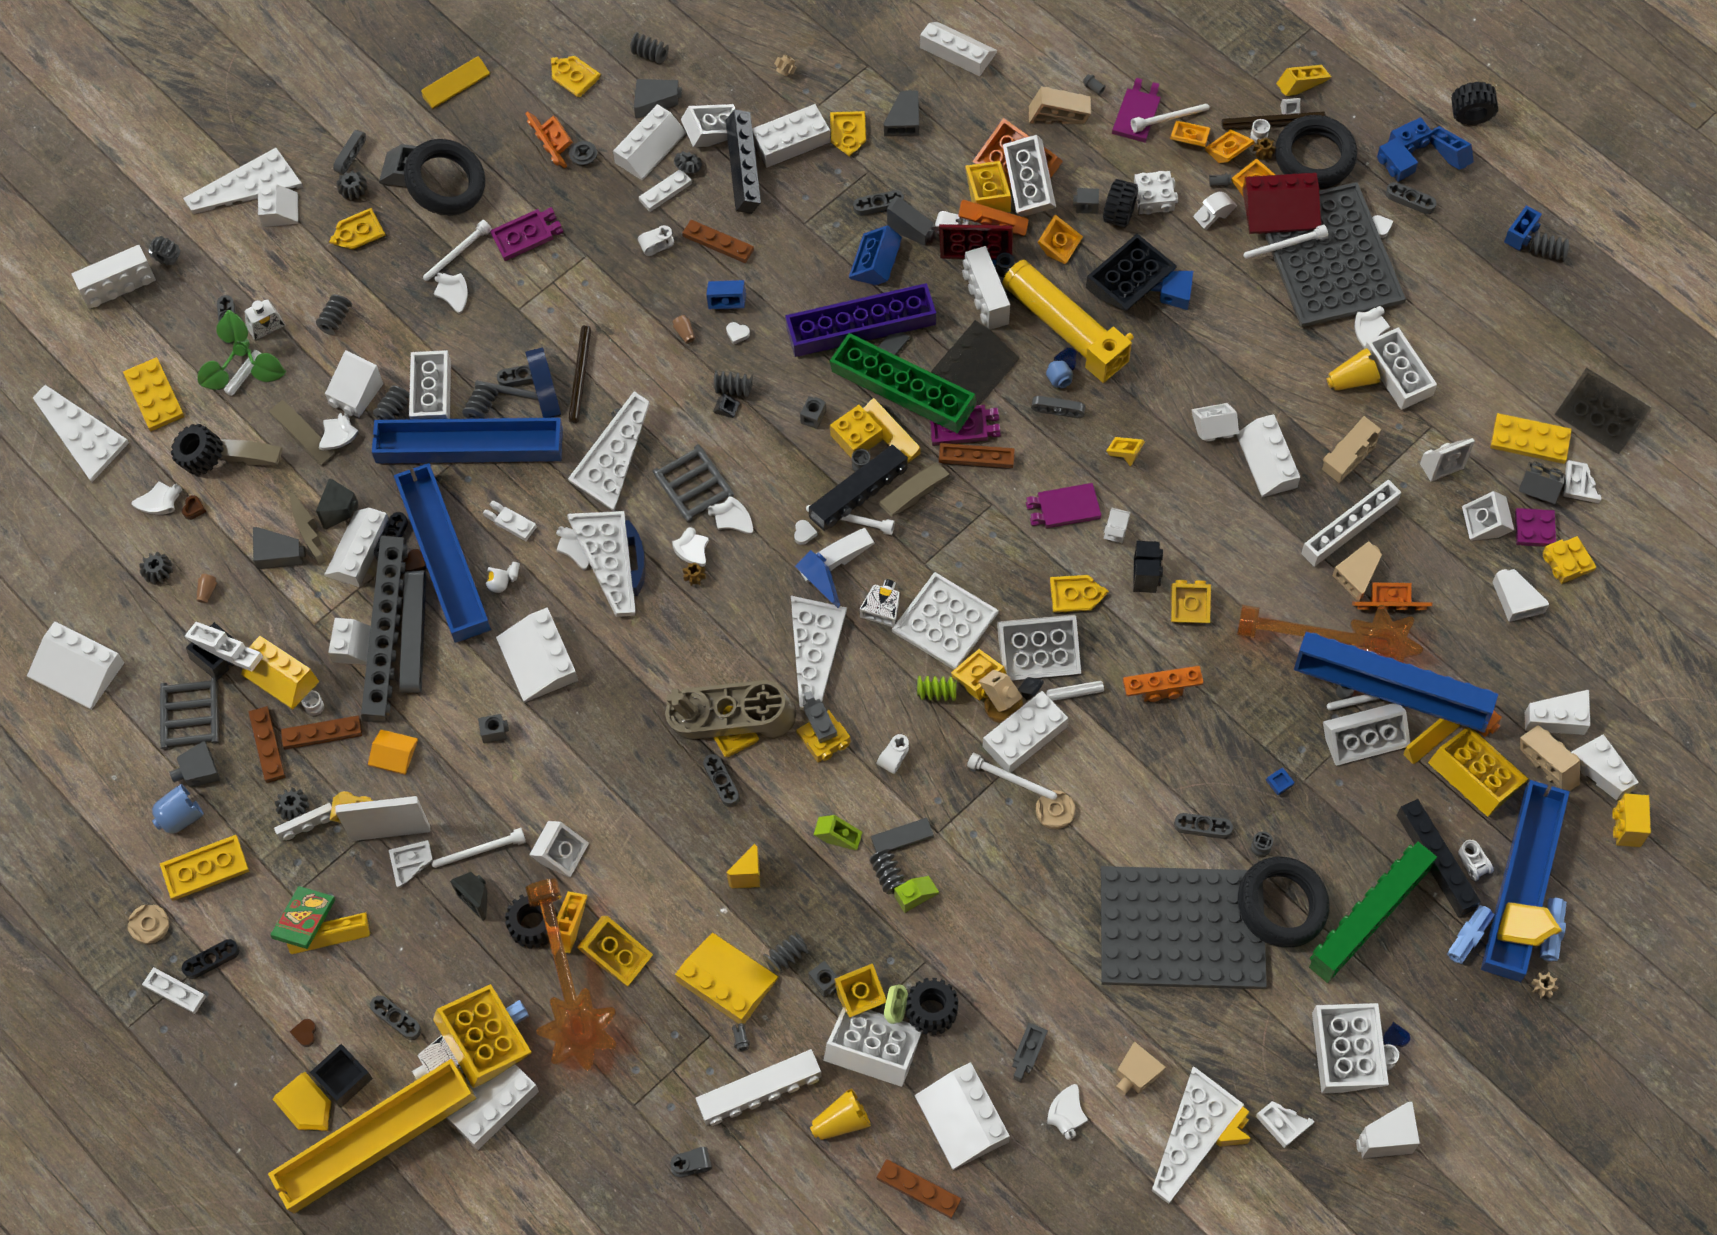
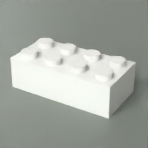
M816 104L752 128L754 146L766 168L830 143V129Z
M1034 135L1003 144L1016 213L1025 217L1056 208L1042 139Z
M136 245L71 273L88 309L98 307L102 303L114 300L123 294L156 281L140 245Z
M986 246L965 252V259L963 260L964 270H962L964 279L969 282L970 294H974L976 309L981 311L982 323L986 324L988 330L1008 325L1010 303Z
M1399 327L1366 342L1365 348H1368L1371 353L1368 356L1369 359L1371 358L1372 361H1375L1380 379L1401 410L1434 395L1437 383Z
M448 350L411 352L410 420L450 419L451 360Z
M1041 691L983 738V748L1005 771L1011 773L1066 729L1068 717Z

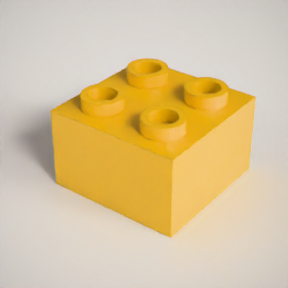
M857 405L830 424V436L851 459L853 452L857 449L868 451L883 440L882 428L860 405Z
M1625 793L1621 800H1618L1617 806L1612 811V818L1615 820L1616 825L1613 828V838H1616L1617 846L1641 847L1650 835L1649 795Z

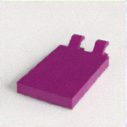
M1136 78L1133 89L1127 88L1112 129V134L1146 143L1152 125L1146 126L1142 131L1133 132L1131 119L1155 117L1161 97L1157 96L1160 84L1153 82L1148 94L1140 92L1143 79Z
M552 207L541 213L539 209H536L492 229L490 233L504 261H507L553 240L552 235H560L563 233L559 221H555L547 226L545 221L551 222L557 219Z
M976 405L958 434L930 420L932 446L940 445V443L957 444L988 441V436L1000 437V424L987 426L986 423L987 419L999 421L998 408L985 409V405Z
M1093 483L1038 492L1037 497L1030 496L1026 498L1027 510L1040 507L1042 513L1031 514V526L1045 524L1047 529L1101 519V512Z

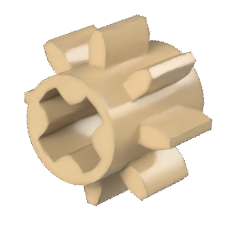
M783 55L781 58L777 57L774 63L777 67L776 71L784 76H788L790 73L794 74L797 68L794 64L795 60L787 55Z
M1550 972L1546 975L1538 973L1537 979H1533L1531 984L1535 985L1532 992H1537L1540 998L1546 995L1551 998L1553 992H1556L1559 988L1555 986L1557 978L1553 979L1550 976Z

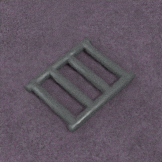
M699 444L694 446V450L661 469L655 468L652 471L687 522L692 521L693 516L704 511L709 506L718 503L726 497H733L735 495ZM699 455L703 464L668 483L664 477L665 474ZM707 469L711 472L712 478L679 497L673 490ZM717 483L723 489L722 492L689 511L683 504Z
M211 678L210 681L175 685L161 683V749L166 750L168 746L201 743L203 741H212L213 744L219 743L218 680L216 681ZM210 688L211 698L168 703V693ZM211 706V716L168 721V711ZM211 724V734L168 738V728Z

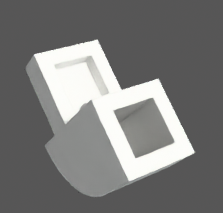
M1216 192L1202 202L1204 205L1193 217L1207 230L1218 217L1225 219L1237 205L1226 193Z
M1111 508L1104 531V539L1122 543L1131 512Z

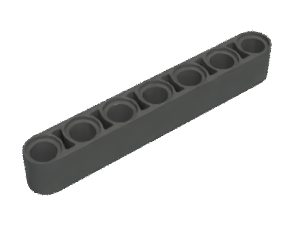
M405 571L400 660L401 693H418L422 691L426 601L425 571Z

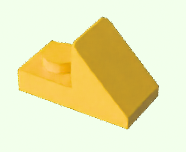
M1115 437L1106 452L1109 456L1124 457L1129 466H1132L1145 442L1142 439Z
M1242 1106L1220 1135L1216 1145L1220 1147L1249 1143L1251 1138L1241 1131L1249 1121L1246 1118L1249 1113L1246 1108Z

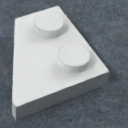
M1568 460L1566 463L1563 496L1600 503L1601 495L1597 494L1596 484L1590 475L1588 465Z
M428 840L389 850L397 888H401L433 861Z
M1273 1101L1256 1115V1118L1284 1148L1314 1123L1313 1119L1308 1118L1307 1120L1296 1115L1297 1112L1285 1109L1282 1105Z

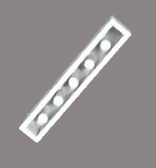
M1387 480L1305 542L1301 554L1315 567L1395 506L1402 492L1390 480Z
M812 1049L698 1096L696 1097V1102L706 1126L709 1124L714 1126L721 1123L722 1119L728 1116L731 1118L736 1117L747 1108L755 1109L766 1100L774 1101L785 1092L793 1093L800 1089L799 1086L804 1084L812 1085L818 1082L819 1078L822 1077L821 1070Z

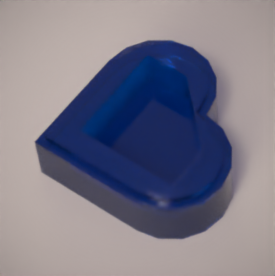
M1064 349L1054 357V361H1065L1073 371L1076 367L1075 349Z
M1395 1022L1391 1024L1383 1036L1384 1045L1404 1047L1410 1041V1034Z

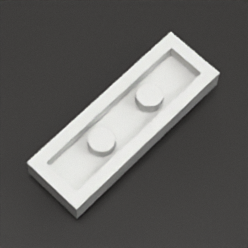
M678 170L639 196V201L651 212L690 186L692 180L685 172Z
M330 803L325 804L275 827L280 841L290 840L296 834L308 832L316 825L330 822L332 806Z
M154 967L142 984L145 988L193 1014L197 1012L206 998L205 994Z

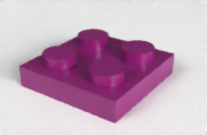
M1516 508V545L1545 547L1556 542L1555 510Z

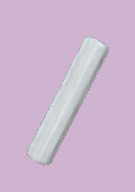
M254 350L251 353L254 361L259 354H262L261 352ZM249 357L224 388L226 394L234 395L251 373L254 365L251 364Z
M1102 681L1047 690L1046 695L1052 701L1103 692L1104 685Z

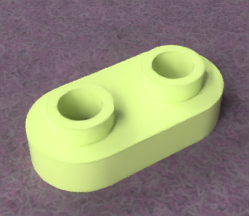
M901 984L891 986L888 991L884 1017L890 1024L902 1022L904 1019L908 993Z

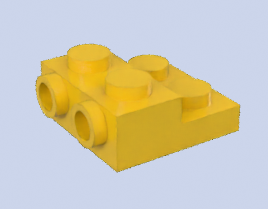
M1578 536L1563 541V539L1545 546L1543 550L1545 562L1549 563L1554 577L1561 584L1596 569V565Z
M1175 580V583L1171 584V622L1210 623L1211 584H1206V581L1201 580L1195 581V584H1187V580Z
M978 649L954 669L951 675L965 686L969 694L980 701L983 697L988 698V695L978 681L992 670L1004 674L1007 673L1004 666Z
M830 710L827 713L838 736L819 743L809 722L796 730V733L817 763L822 760H828L832 757L833 753L846 749L851 743L850 735L842 724L837 722Z

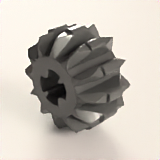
M353 170L350 173L345 171L344 176L339 175L337 190L344 199L349 198L352 201L355 197L359 199V195H365V190L368 187L367 181L359 171L356 173Z
M160 236L152 240L148 252L155 261L168 266L169 264L173 265L177 261L181 250L174 241Z
M156 552L154 556L149 553L148 558L143 557L144 563L139 564L141 576L144 577L146 582H152L154 585L158 581L163 584V579H169V574L173 573L171 560L168 559L167 555H161L159 552Z
M292 787L290 792L284 789L283 795L278 794L279 800L275 801L276 812L279 815L281 814L283 820L288 818L290 821L294 817H299L300 814L307 813L305 809L309 808L308 797L305 794L303 795L301 789L296 791Z

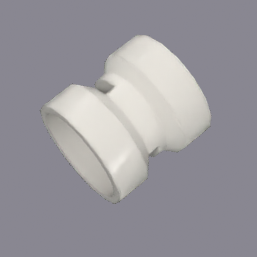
M1257 119L1253 122L1250 137L1255 143H1257V139L1261 140L1265 137L1268 139L1270 129L1268 121Z
M311 690L301 701L309 715L316 716L324 710V703L316 691Z
M1386 1044L1384 1045L1387 1070H1390L1399 1059V1051L1395 1046Z

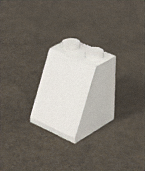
M345 351L325 392L328 404L333 408L338 407L350 416L355 415L360 418L383 385L377 365Z
M1405 1103L1364 1128L1359 1139L1356 1140L1357 1150L1361 1152L1362 1158L1413 1154L1420 1144L1413 1103Z

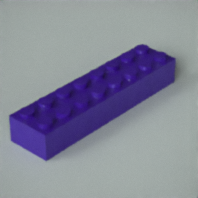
M925 283L785 315V320L794 356L798 357L837 348L844 341L848 333L868 341L891 334L936 325V311L928 285Z

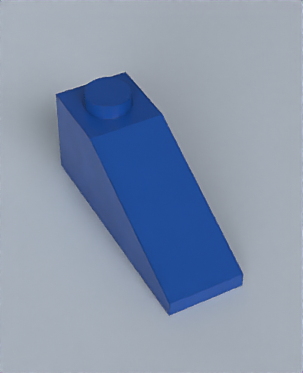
M1440 126L1431 130L1433 133L1430 142L1448 164L1460 170L1474 162L1471 143Z
M810 550L795 567L829 601L839 608L841 605L830 568L824 563L827 559L819 552L815 554Z

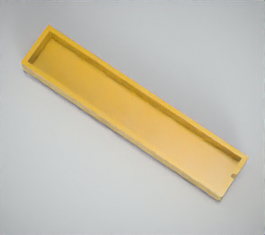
M449 1059L269 1172L268 1175L276 1190L280 1192L278 1194L286 1209L295 1214L477 1098L458 1065L452 1059Z

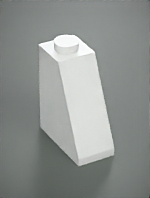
M1504 569L1496 573L1493 585L1509 622L1546 612L1549 606L1548 601L1515 569Z

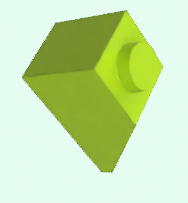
M836 815L818 818L813 835L828 844L857 850L862 831Z
M929 876L910 879L894 888V897L904 913L939 894L938 889Z

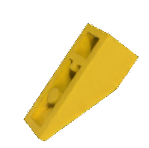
M1323 65L1287 68L1276 84L1285 96L1298 95L1330 80L1331 76Z
M567 892L551 930V950L571 953L583 916L587 895Z

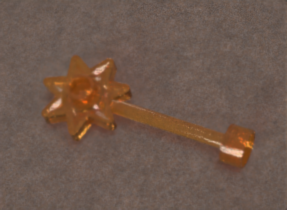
M1242 605L1237 633L1240 636L1255 638L1256 629L1302 637L1305 636L1306 632L1317 633L1322 637L1335 639L1343 644L1354 645L1359 649L1372 651L1377 655L1393 658L1404 663V658L1421 655L1423 652L1421 645L1407 637L1414 623V618L1407 617L1393 622L1384 605L1378 606L1372 623L1353 619L1350 627L1354 633L1258 617L1260 607Z
M557 879L541 880L526 886L525 889L529 905L541 907L564 1001L556 997L550 999L555 1020L539 1027L536 1033L540 1037L555 1042L551 1062L554 1065H559L575 1056L586 1071H590L593 1068L595 1049L617 1048L616 1041L604 1030L616 1015V1010L613 1007L594 1009L591 992L587 988L582 989L578 997L576 996L553 906L554 901L562 898Z

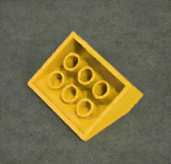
M1466 727L1439 747L1428 762L1435 771L1439 772L1487 817L1495 812L1528 781V778L1474 729Z
M713 932L684 961L675 973L676 981L738 1024H745L779 978Z
M491 984L436 1009L433 1021L473 1088L492 1080L531 1054V1050Z

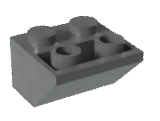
M400 144L388 151L379 183L406 187L404 180L405 163L409 154L417 146Z
M1529 462L1520 484L1519 492L1555 504L1563 486L1565 474L1557 468L1548 469L1540 462Z

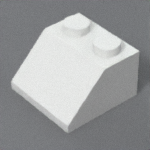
M278 184L258 185V216L262 226L298 224V193Z
M1228 403L1191 409L1198 436L1202 440L1214 441L1217 437L1231 438L1234 434H1239L1237 412Z
M1492 491L1462 506L1469 538L1472 541L1499 538L1514 531L1507 498L1504 495Z
M335 618L328 651L332 662L366 665L371 626L355 619Z
M548 821L530 856L543 866L571 877L589 842L562 822Z

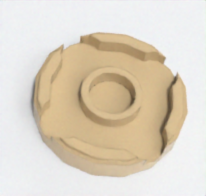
M1052 790L1057 794V798L1051 800L1041 796L1036 803L1035 813L1043 826L1058 830L1065 828L1072 822L1075 815V805L1072 798L1066 795V793Z
M142 905L133 911L128 920L130 935L141 944L158 942L165 936L169 928V917L158 905Z

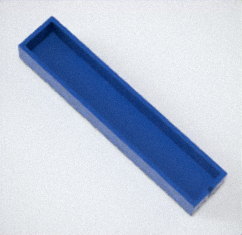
M561 418L374 420L372 455L375 463L534 462L562 460L563 426Z
M430 463L413 468L417 481H413L410 470L394 475L453 640L457 643L490 631L491 628Z
M1305 633L1294 667L1295 671L1481 732H1485L1498 697L1497 693L1489 689H1482L1470 683L1454 680L1449 676L1436 674L1431 670H1423L1412 664H1405L1393 658H1386L1377 655L1375 652L1359 649L1354 645H1346L1335 639L1322 637L1317 633Z
M1533 780L1529 781L1524 791L1481 966L1482 971L1521 982L1526 976L1533 946L1500 941L1497 939V933L1508 902L1537 907L1543 906L1570 792L1552 786L1545 797L1543 795L1548 785Z

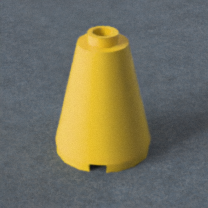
M1368 348L1361 350L1328 373L1329 377L1326 380L1330 389L1334 388L1336 391L1381 382L1375 361L1368 357L1371 355Z
M852 1088L842 1094L812 1121L813 1126L810 1129L815 1138L819 1137L820 1140L871 1126L868 1115L863 1105L856 1100L858 1096Z

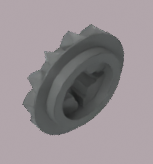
M580 141L570 148L569 157L573 164L577 163L579 166L585 164L587 166L588 163H593L594 159L597 158V149L591 142ZM580 153H586L587 157L584 155L580 156Z
M684 151L677 153L674 158L675 166L683 172L696 173L701 169V158L697 157L696 154H691L690 151L688 153Z

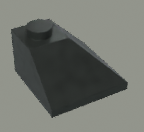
M329 479L316 509L323 528L328 529L351 518L353 511L357 510L358 500L354 492L335 480Z
M472 872L453 878L450 882L456 895L484 921L486 919L488 893L485 887L486 881L480 875L475 876Z

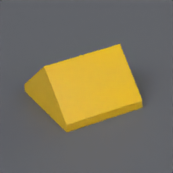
M755 844L727 871L728 884L731 888L760 887L759 855Z
M873 963L834 979L837 996L849 1018L886 1003V997Z

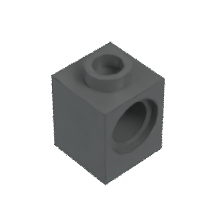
M1078 188L1077 195H1073V206H1076V213L1098 214L1099 189Z
M808 396L800 413L801 424L818 429L826 413V402L820 398Z
M502 714L478 718L483 743L507 739L506 732L509 731L507 720H503ZM493 726H499L496 730H490Z
M825 961L808 973L809 980L823 997L828 994L831 996L837 992L834 980L837 978V975ZM824 977H828L831 979V981L828 984H823L820 982V980Z

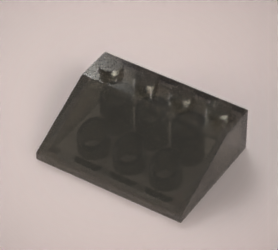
M975 320L933 368L931 373L974 393L976 404L981 405L1017 363L1019 357L989 328Z
M1586 368L1554 415L1619 455L1642 425L1652 408Z

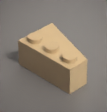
M1041 86L1029 105V124H1035V121H1046V124H1051V121H1062V124H1085L1091 115L1090 96L1052 89L1050 87Z
M1363 416L1347 436L1337 444L1333 452H1329L1324 457L1322 470L1340 483L1375 449L1381 429Z

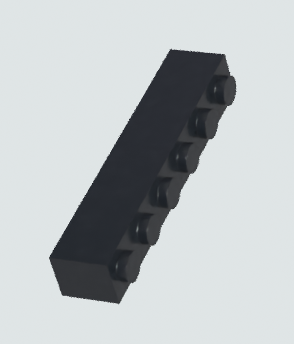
M734 109L725 121L735 210L752 214L761 204L751 114L747 111Z
M893 444L810 505L809 518L823 531L829 527L832 528L836 525L837 521L848 516L853 509L861 506L866 499L876 495L882 487L889 485L898 475L904 474L908 468V457Z
M1419 799L1401 806L1397 817L1414 845L1420 842L1437 856L1430 871L1458 918L1476 910L1481 902Z

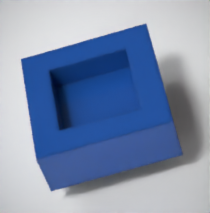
M1283 767L1266 778L1267 783L1277 795L1285 792L1294 786L1295 783Z

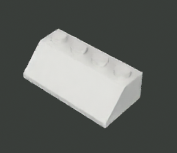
M939 22L929 23L920 35L921 49L977 76L983 73L997 53L996 49Z
M657 104L613 150L615 164L643 181L686 135V131L671 112Z
M1274 414L1254 420L1241 429L1239 434H1236L1261 497L1298 487L1300 475Z
M372 508L355 511L324 575L360 587L375 556L374 549L389 520L387 514Z
M1396 703L1323 722L1325 739L1336 766L1402 749L1410 744L1406 710Z

